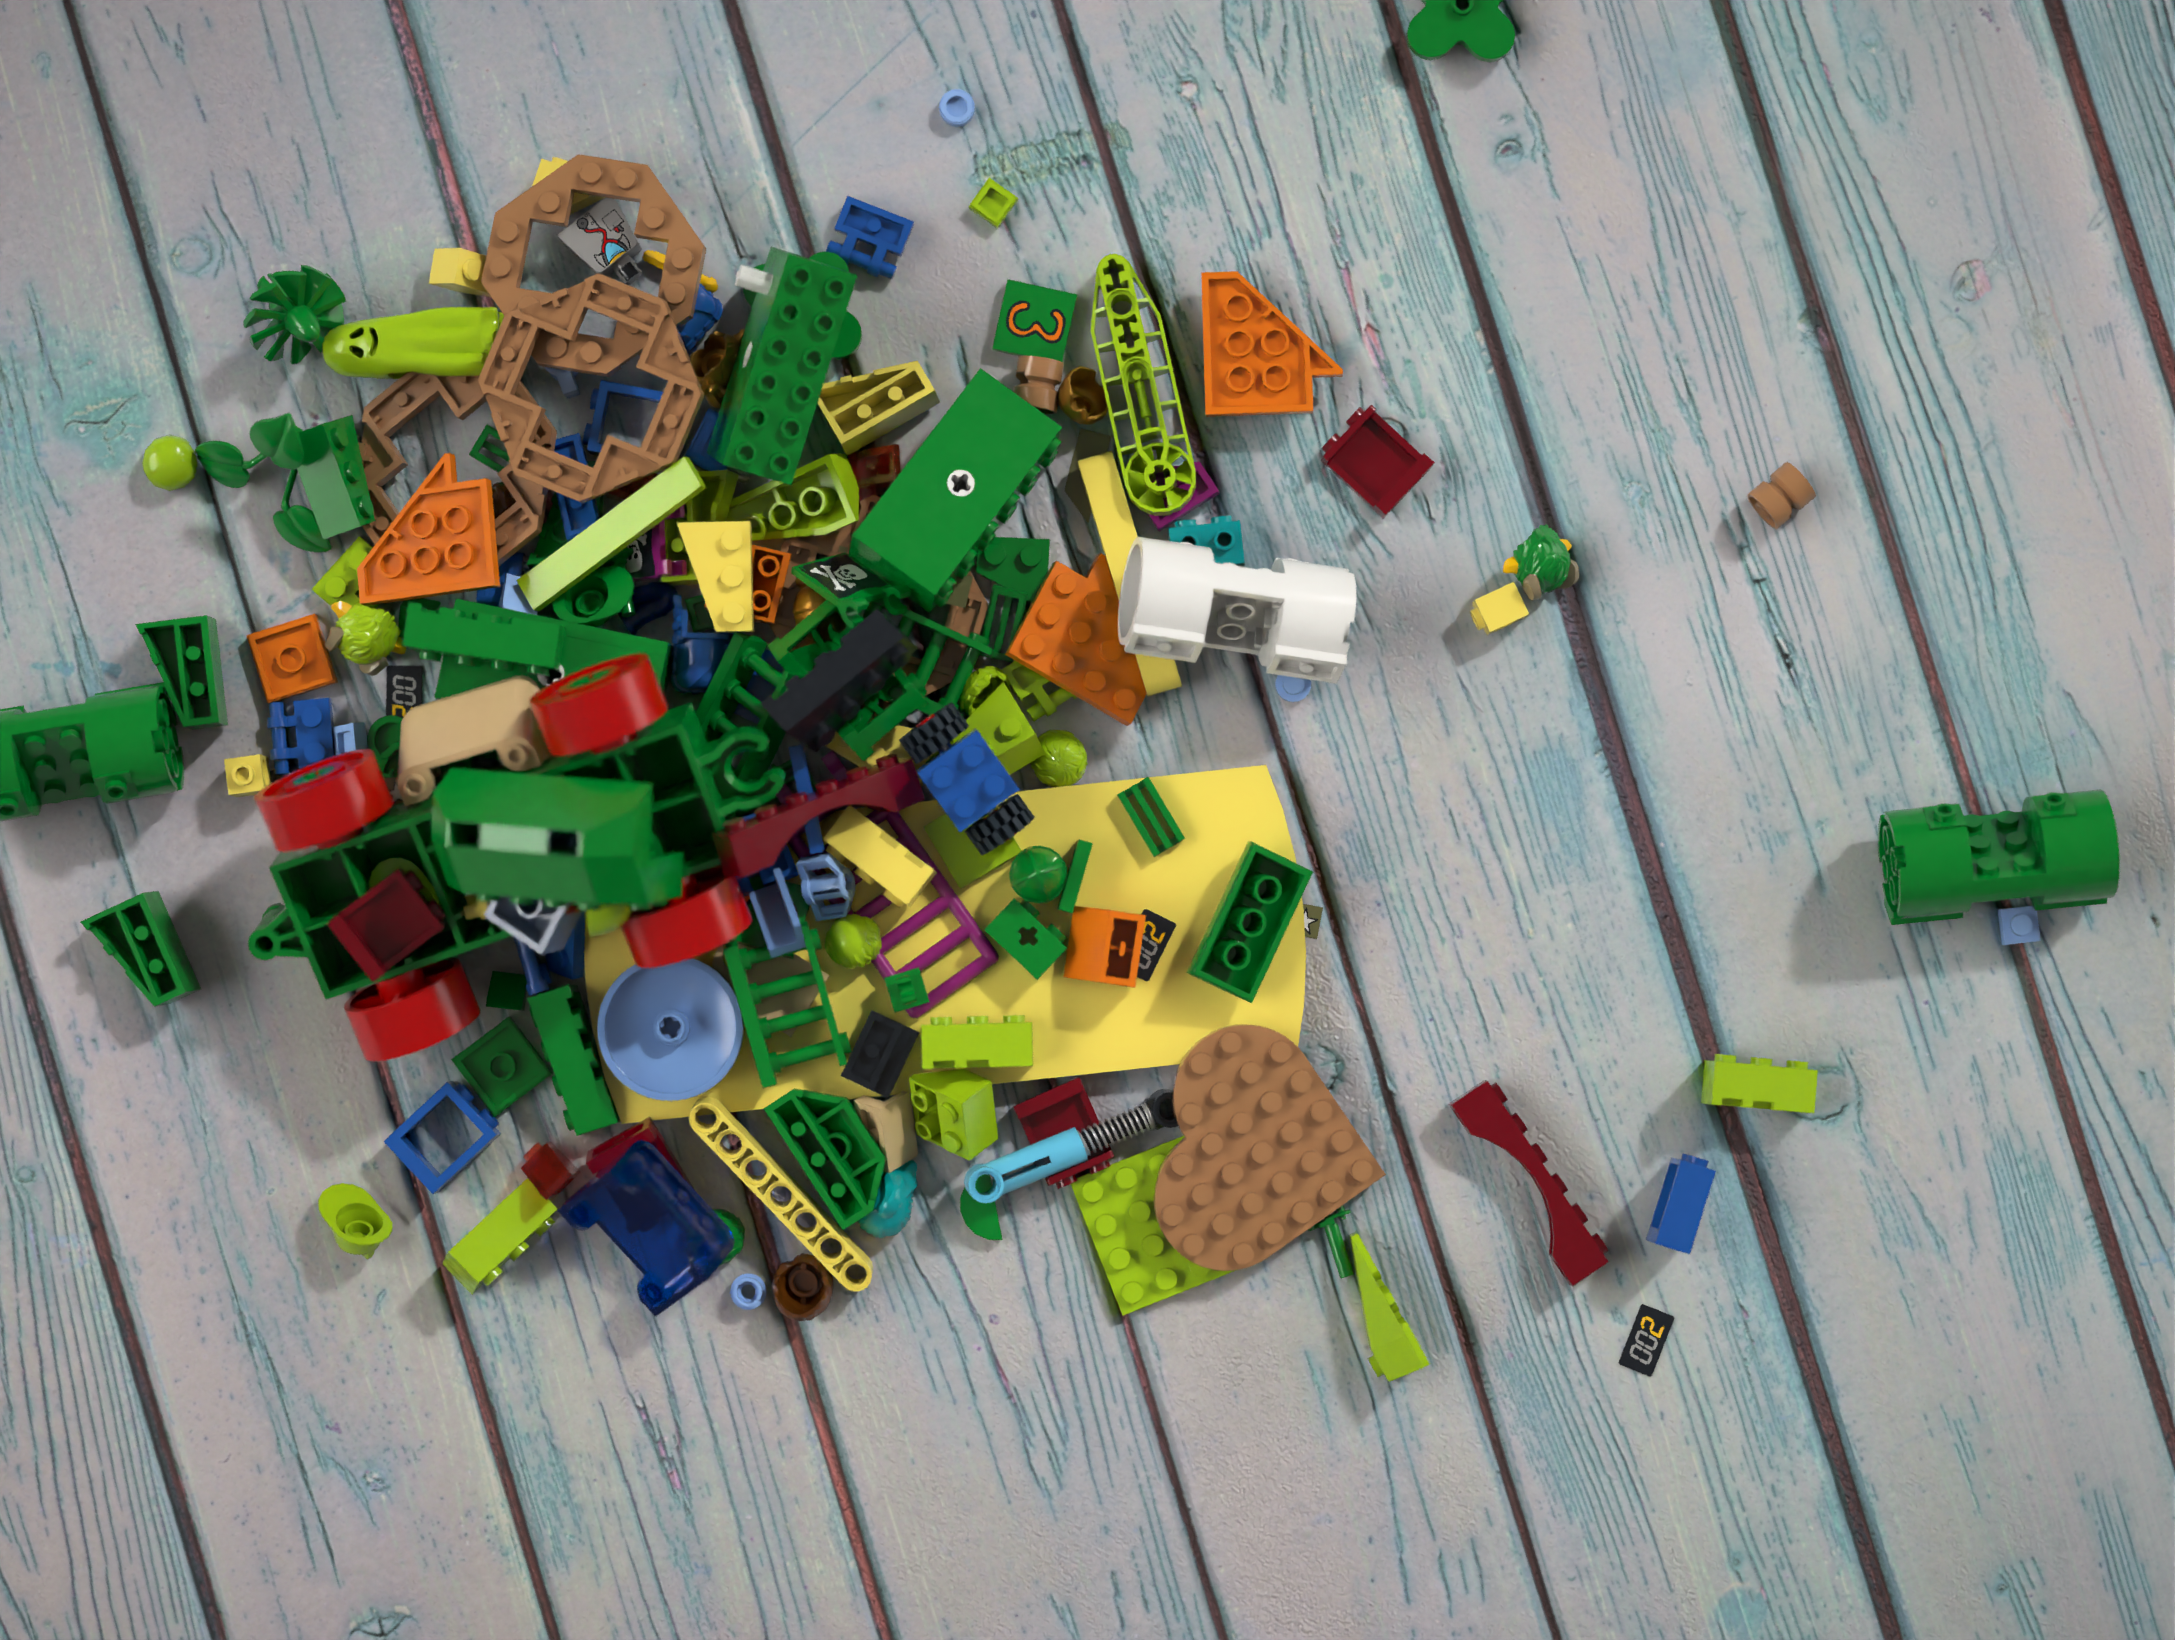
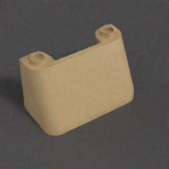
M514 676L410 709L401 723L397 777L398 790L405 806L423 801L431 795L435 786L434 778L439 777L442 772L440 769L441 765L496 749L500 760L510 770L524 771L541 766L549 750L529 703L530 698L540 691L536 682L527 676Z

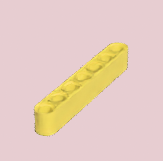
M1108 451L1078 460L1077 463L1119 600L1127 557L1132 543L1138 536L1113 453ZM1135 654L1147 697L1182 687L1174 659Z
M702 1097L697 1100L689 1116L692 1129L845 1288L855 1292L867 1288L873 1273V1264L867 1254L720 1101L713 1097ZM701 1108H710L715 1112L717 1119L710 1124L703 1123L699 1120L697 1111ZM727 1134L738 1136L741 1140V1147L735 1150L726 1148L722 1143L723 1136ZM759 1160L765 1164L767 1171L763 1175H753L747 1169V1164L750 1161ZM778 1186L786 1187L791 1192L792 1197L784 1202L778 1201L773 1197L772 1190ZM808 1212L814 1215L817 1222L812 1227H803L798 1223L797 1216ZM829 1238L836 1239L841 1244V1249L836 1253H828L823 1249L822 1242ZM854 1264L861 1265L866 1270V1275L861 1279H853L848 1275L847 1268Z

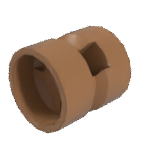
M1019 356L1016 378L1020 381V384L1014 386L1013 392L1043 414H1057L1058 391L1055 390V386L1061 384L1064 363L1045 357Z
M1785 462L1770 475V483L1763 481L1747 494V498L1755 511L1768 525L1776 530L1791 518L1793 508L1801 510L1816 497L1815 491L1808 480L1789 462Z

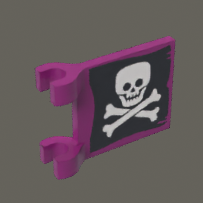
M684 505L665 519L684 518ZM665 519L627 546L634 550V553L629 556L625 564L626 570L632 576L633 582L687 575L686 560L671 561V559H666Z

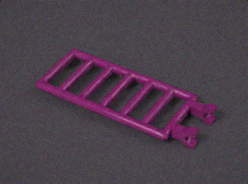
M833 750L821 758L837 782L847 778L846 772L848 771ZM784 784L776 794V797L783 805L786 803L785 798L793 793ZM842 806L826 810L819 814V822L824 820L826 817L834 813ZM874 810L865 817L877 826L887 820L898 836L895 840L937 872L930 883L940 895L933 902L881 937L882 947L880 953L875 960H871L879 974L884 979L918 967L922 971L968 938L971 939L981 954L976 960L927 993L929 1003L905 1010L911 1018H918L998 961L999 955L899 812H880ZM804 825L787 841L799 859L801 857L828 853L825 850L829 846L827 843L824 845L825 849L823 852L810 855L808 846L801 838V835L806 832ZM857 867L851 870L855 879V885L863 880L854 873ZM823 868L812 870L817 875L827 874ZM881 893L856 912L850 909L848 914L872 918L891 905L892 902ZM843 897L827 899L831 905L846 903ZM949 908L961 926L895 971L884 956V953Z

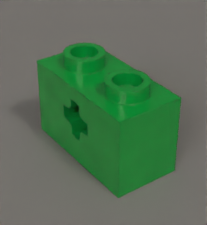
M1014 898L986 927L985 931L1038 980L1066 951L1067 947L1062 943L1067 937L1052 923L1045 928L1036 919L1040 912L1028 901L1023 900L1019 903ZM1023 927L1028 931L1034 927L1038 931L1035 934L1038 942L1034 946L1030 943L1024 946L1020 944L1022 936L1019 931Z

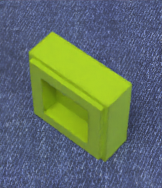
M988 178L970 203L969 209L998 229L1018 202V197L991 178Z

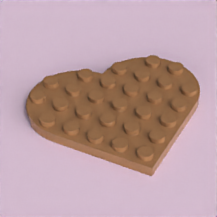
M1230 1025L1219 1028L1201 1038L1189 1049L1182 1059L1176 1072L1172 1104L1176 1122L1185 1138L1173 1147L1161 1164L1153 1196L1155 1215L1162 1233L1168 1242L1189 1261L1205 1268L1220 1271L1240 1270L1258 1264L1386 1175L1306 1056L1284 1035L1257 1025Z

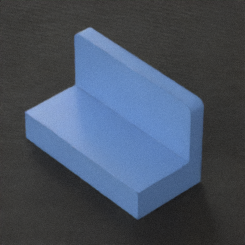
M780 867L773 869L776 884L749 892L750 901L771 958L806 947L800 921Z

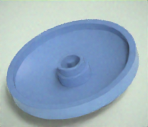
M690 958L656 968H641L634 964L624 971L610 986L602 1001L598 1015L597 1032L604 1060L617 1079L640 1095L657 1100L675 1101L695 1097L708 1091L729 1073L742 1047L744 1021L736 993L727 980L711 966Z

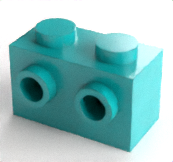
M1230 515L1210 518V524L1197 525L1195 519L1180 520L1175 522V527L1168 529L1170 542H1188L1192 545L1209 547L1213 552L1214 563H1233L1238 567H1244L1245 559L1240 520L1232 521V516Z

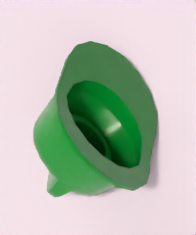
M605 566L598 568L552 602L554 612L563 621L592 627L601 626L611 616L619 613L627 606L633 595L634 582L632 576L622 567Z

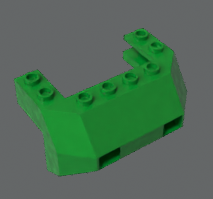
M451 768L433 792L431 840L447 884L463 894L477 895V900L499 901L500 896L511 897V903L532 904L533 899L544 900V906L566 907L567 902L578 903V909L599 910L601 904H629L630 909H651V905L665 906L668 905L669 899L682 897L683 852L656 856V850H650L651 783ZM548 829L579 832L578 847L556 846L548 848Z

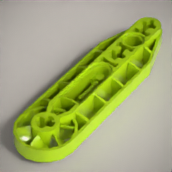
M1109 254L1101 259L1096 269L1091 335L1125 488L1131 501L1141 511L1154 516L1170 515L1181 510L1191 500L1196 488V471L1162 319L1129 261L1121 255ZM1117 268L1121 288L1115 290L1110 275V269ZM1133 282L1136 283L1144 298L1137 299ZM1099 290H1102L1105 306L1098 309ZM1117 302H1129L1132 305L1131 310L1124 315L1116 314L1112 309ZM1150 306L1158 320L1160 331L1144 333L1139 309ZM1099 317H1108L1113 340L1097 345L1095 337L1096 320ZM1129 326L1132 339L1134 340V347L1127 348L1123 328ZM1162 339L1168 365L1152 367L1147 343ZM1115 351L1120 375L1105 379L1099 353ZM1170 373L1176 400L1160 402L1154 377ZM1145 380L1150 382L1160 427H1151L1150 417H1152L1145 392ZM1134 383L1137 393L1140 415L1145 420L1146 429L1141 431L1138 430L1128 385ZM1123 385L1128 409L1112 413L1107 387ZM1177 407L1183 434L1167 436L1162 411ZM1130 419L1136 444L1120 448L1114 421ZM1155 439L1163 440V442L1151 443L1142 447L1144 442ZM1185 441L1188 455L1174 444ZM1153 450H1156L1158 460H1154ZM1134 454L1129 459L1125 469L1122 455ZM1182 457L1185 461L1175 470L1171 464ZM1163 472L1165 485H1157V481H1154L1156 480V473ZM1177 481L1191 485L1189 491L1176 488ZM1167 497L1169 508H1165L1163 498Z

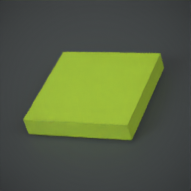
M946 813L925 825L924 829L960 889L1013 859L1022 851L1015 838L1012 837L982 856L965 833L970 826L960 832Z

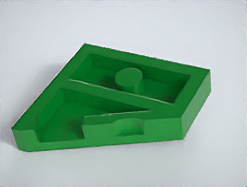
M995 537L984 552L980 549L977 550L976 572L1002 587L1029 592L1027 601L1032 603L1048 573L1050 539Z

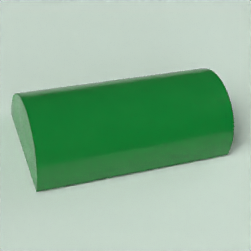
M1248 841L1187 973L1252 1003L1313 871L1254 842Z

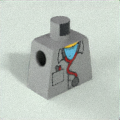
M605 197L557 234L562 243L595 274L599 273L608 277L615 272L626 285L634 282L642 274V271L632 260L642 248L615 199Z

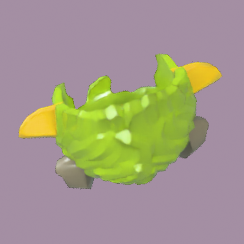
M343 601L335 602L331 605V609L339 619L336 622V626L330 628V635L324 645L330 652L339 648L341 654H344L346 659L358 663L359 669L371 676L377 675L389 665L386 657L391 652L401 655L405 654L406 647L402 646L403 640L399 637L401 630H399L394 621L395 617L391 616L389 611L384 612V609L370 608L362 604H354L352 606Z

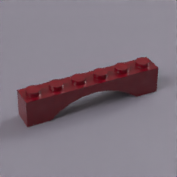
M897 754L883 756L876 760L877 765L867 769L864 766L846 772L847 778L837 782L836 779L821 782L816 785V791L812 793L799 792L785 798L786 803L781 806H764L755 810V816L750 819L737 818L724 823L723 830L712 834L724 875L743 878L773 865L781 849L791 836L807 821L826 810L855 804L880 812H897L925 800L913 759L898 758Z
M1483 1080L1450 1102L1449 1106L1468 1134L1486 1139L1504 1149L1519 1161L1533 1178L1542 1195L1548 1214L1550 1231L1549 1255L1568 1284L1574 1286L1608 1263L1604 1254L1609 1250L1597 1233L1592 1236L1584 1226V1223L1588 1221L1586 1215L1577 1203L1572 1206L1564 1196V1193L1568 1191L1566 1185L1557 1173L1552 1176L1544 1166L1548 1159L1537 1143L1529 1144L1523 1135L1528 1129L1517 1113L1510 1115L1503 1105L1508 1099L1496 1082L1490 1085L1487 1080Z

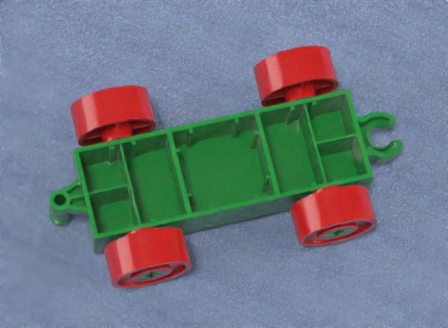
M644 653L625 655L589 666L551 683L530 698L529 703L548 747V755L541 766L524 771H514L507 767L495 771L651 783L650 850H656V856L683 852L682 897L669 899L668 905L665 906L651 905V909H633L627 921L620 926L635 964L641 968H656L678 963L708 952L742 933L751 924L752 917L736 877L724 875L712 834L723 830L724 823L737 819L736 810H746L766 803L774 798L783 786L785 772L781 768L768 770L760 779L754 782L741 781L732 771V760L740 752L750 751L756 753L766 750L770 741L769 732L752 726L740 727L723 734L719 740L707 743L692 702L668 710V705L648 655ZM360 749L335 755L298 769L274 781L256 794L255 802L276 850L280 852L269 869L285 905L274 903L267 908L262 916V920L249 937L248 947L252 955L261 960H271L276 956L308 958L325 1000L365 987L347 1000L344 1004V1010L365 1059L368 1061H385L428 1048L470 1025L479 1016L481 1010L460 960L452 956L513 935L489 919L482 920L480 917L470 920L466 919L464 914V906L468 905L465 898L466 894L448 886L431 840L433 792L423 801L405 806L404 802L393 806L394 801L373 751L370 749ZM389 858H402L411 861L417 866L434 887L442 909L447 916L443 920L446 926L441 932H437L389 968L383 976L372 982L327 923L331 918L369 891L371 873L379 863Z

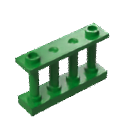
M883 599L869 602L862 618H867L876 609L880 612L882 608L886 609ZM907 609L906 613L899 614L902 618L898 625V628L907 637H909L915 623L935 632L915 673V676L924 686H926L948 638L967 647L944 698L940 697L937 703L926 698L927 690H924L921 694L929 704L924 708L919 705L915 710L930 716L951 702L958 710L960 706L957 703L980 653L992 658L994 649L988 647L990 640L974 632H970L968 637ZM896 686L890 690V697L898 699L905 692L901 687Z
M735 632L696 711V715L707 743L719 740L723 734L739 728L730 721L739 703L760 719L756 728L769 732L770 741L768 747L762 752L745 751L737 768L735 769L731 765L732 771L738 779L745 782H754L768 771L786 731L762 707L761 701L746 690V687L755 671L776 687L772 698L775 700L788 690L785 686L787 681L795 675L801 679L806 674L786 670L781 674L761 658L768 643L758 636Z
M808 921L800 922L806 947L773 958L770 957L767 946L747 951V948H739L737 940L723 944L724 955L762 1088L776 1085V1074L781 1073L782 1068L835 1053L837 1054L840 1066L847 1064L845 1054L852 1053L847 1033H839L816 953V950L822 949L817 928L809 929ZM807 949L813 970L758 986L756 982L749 983L746 970L752 969L751 965ZM817 984L823 1005L767 1020L766 1017L759 1018L756 1005L761 1004L762 999ZM827 1019L832 1036L831 1040L778 1055L776 1051L769 1053L766 1039L772 1038L771 1034Z

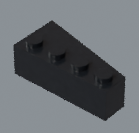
M878 609L840 639V648L836 651H824L814 660V669L800 679L795 675L787 681L785 686L788 690L774 700L769 696L760 703L788 734L815 752L833 740L835 733L847 721L852 720L859 713L860 707L872 695L877 694L883 689L886 680L897 669L905 666L913 652L918 648L892 620Z

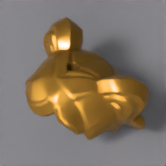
M744 329L733 336L714 331L704 342V349L696 350L689 358L709 405L717 409L721 408L745 331Z

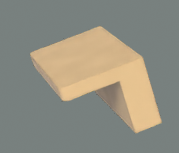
M901 1091L885 1102L865 1095L854 1100L855 1111L886 1157L884 1172L890 1173L918 1155L910 1093Z

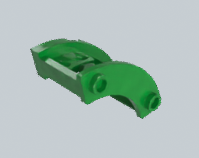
M825 600L781 639L777 637L767 645L775 659L786 671L808 674L815 667L814 660L824 651H836L840 648V639L853 629L846 625V629L843 632L837 633L834 625L830 623L828 634L832 641H824L817 627L833 613L837 612L840 614L839 609L828 600ZM810 633H812V636L816 643L806 645L794 651H791L797 644H799L804 638H806ZM901 668L897 669L893 673L895 676L889 677L886 680L883 689L877 694L872 695L864 703L863 710L860 708L859 713L837 731L847 745L863 761L874 753L871 747L919 705L924 708L929 704L921 694L926 689L925 686L913 673L907 676ZM896 686L901 687L905 692L898 699L890 697V690ZM880 699L886 702H893L885 710L878 706ZM875 712H876L877 714H879L877 717H875V718L871 721V719H872L873 715L875 714Z

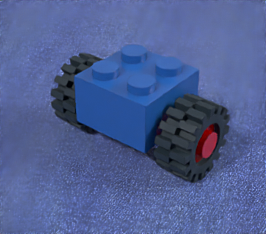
M951 702L925 718L899 741L915 764L920 763L937 751L940 753L916 771L957 829L961 832L970 826L965 833L983 856L1012 838L1031 823L1035 817L1019 794L1010 797L1020 789L976 728L954 744H950L951 740L969 727L963 716Z

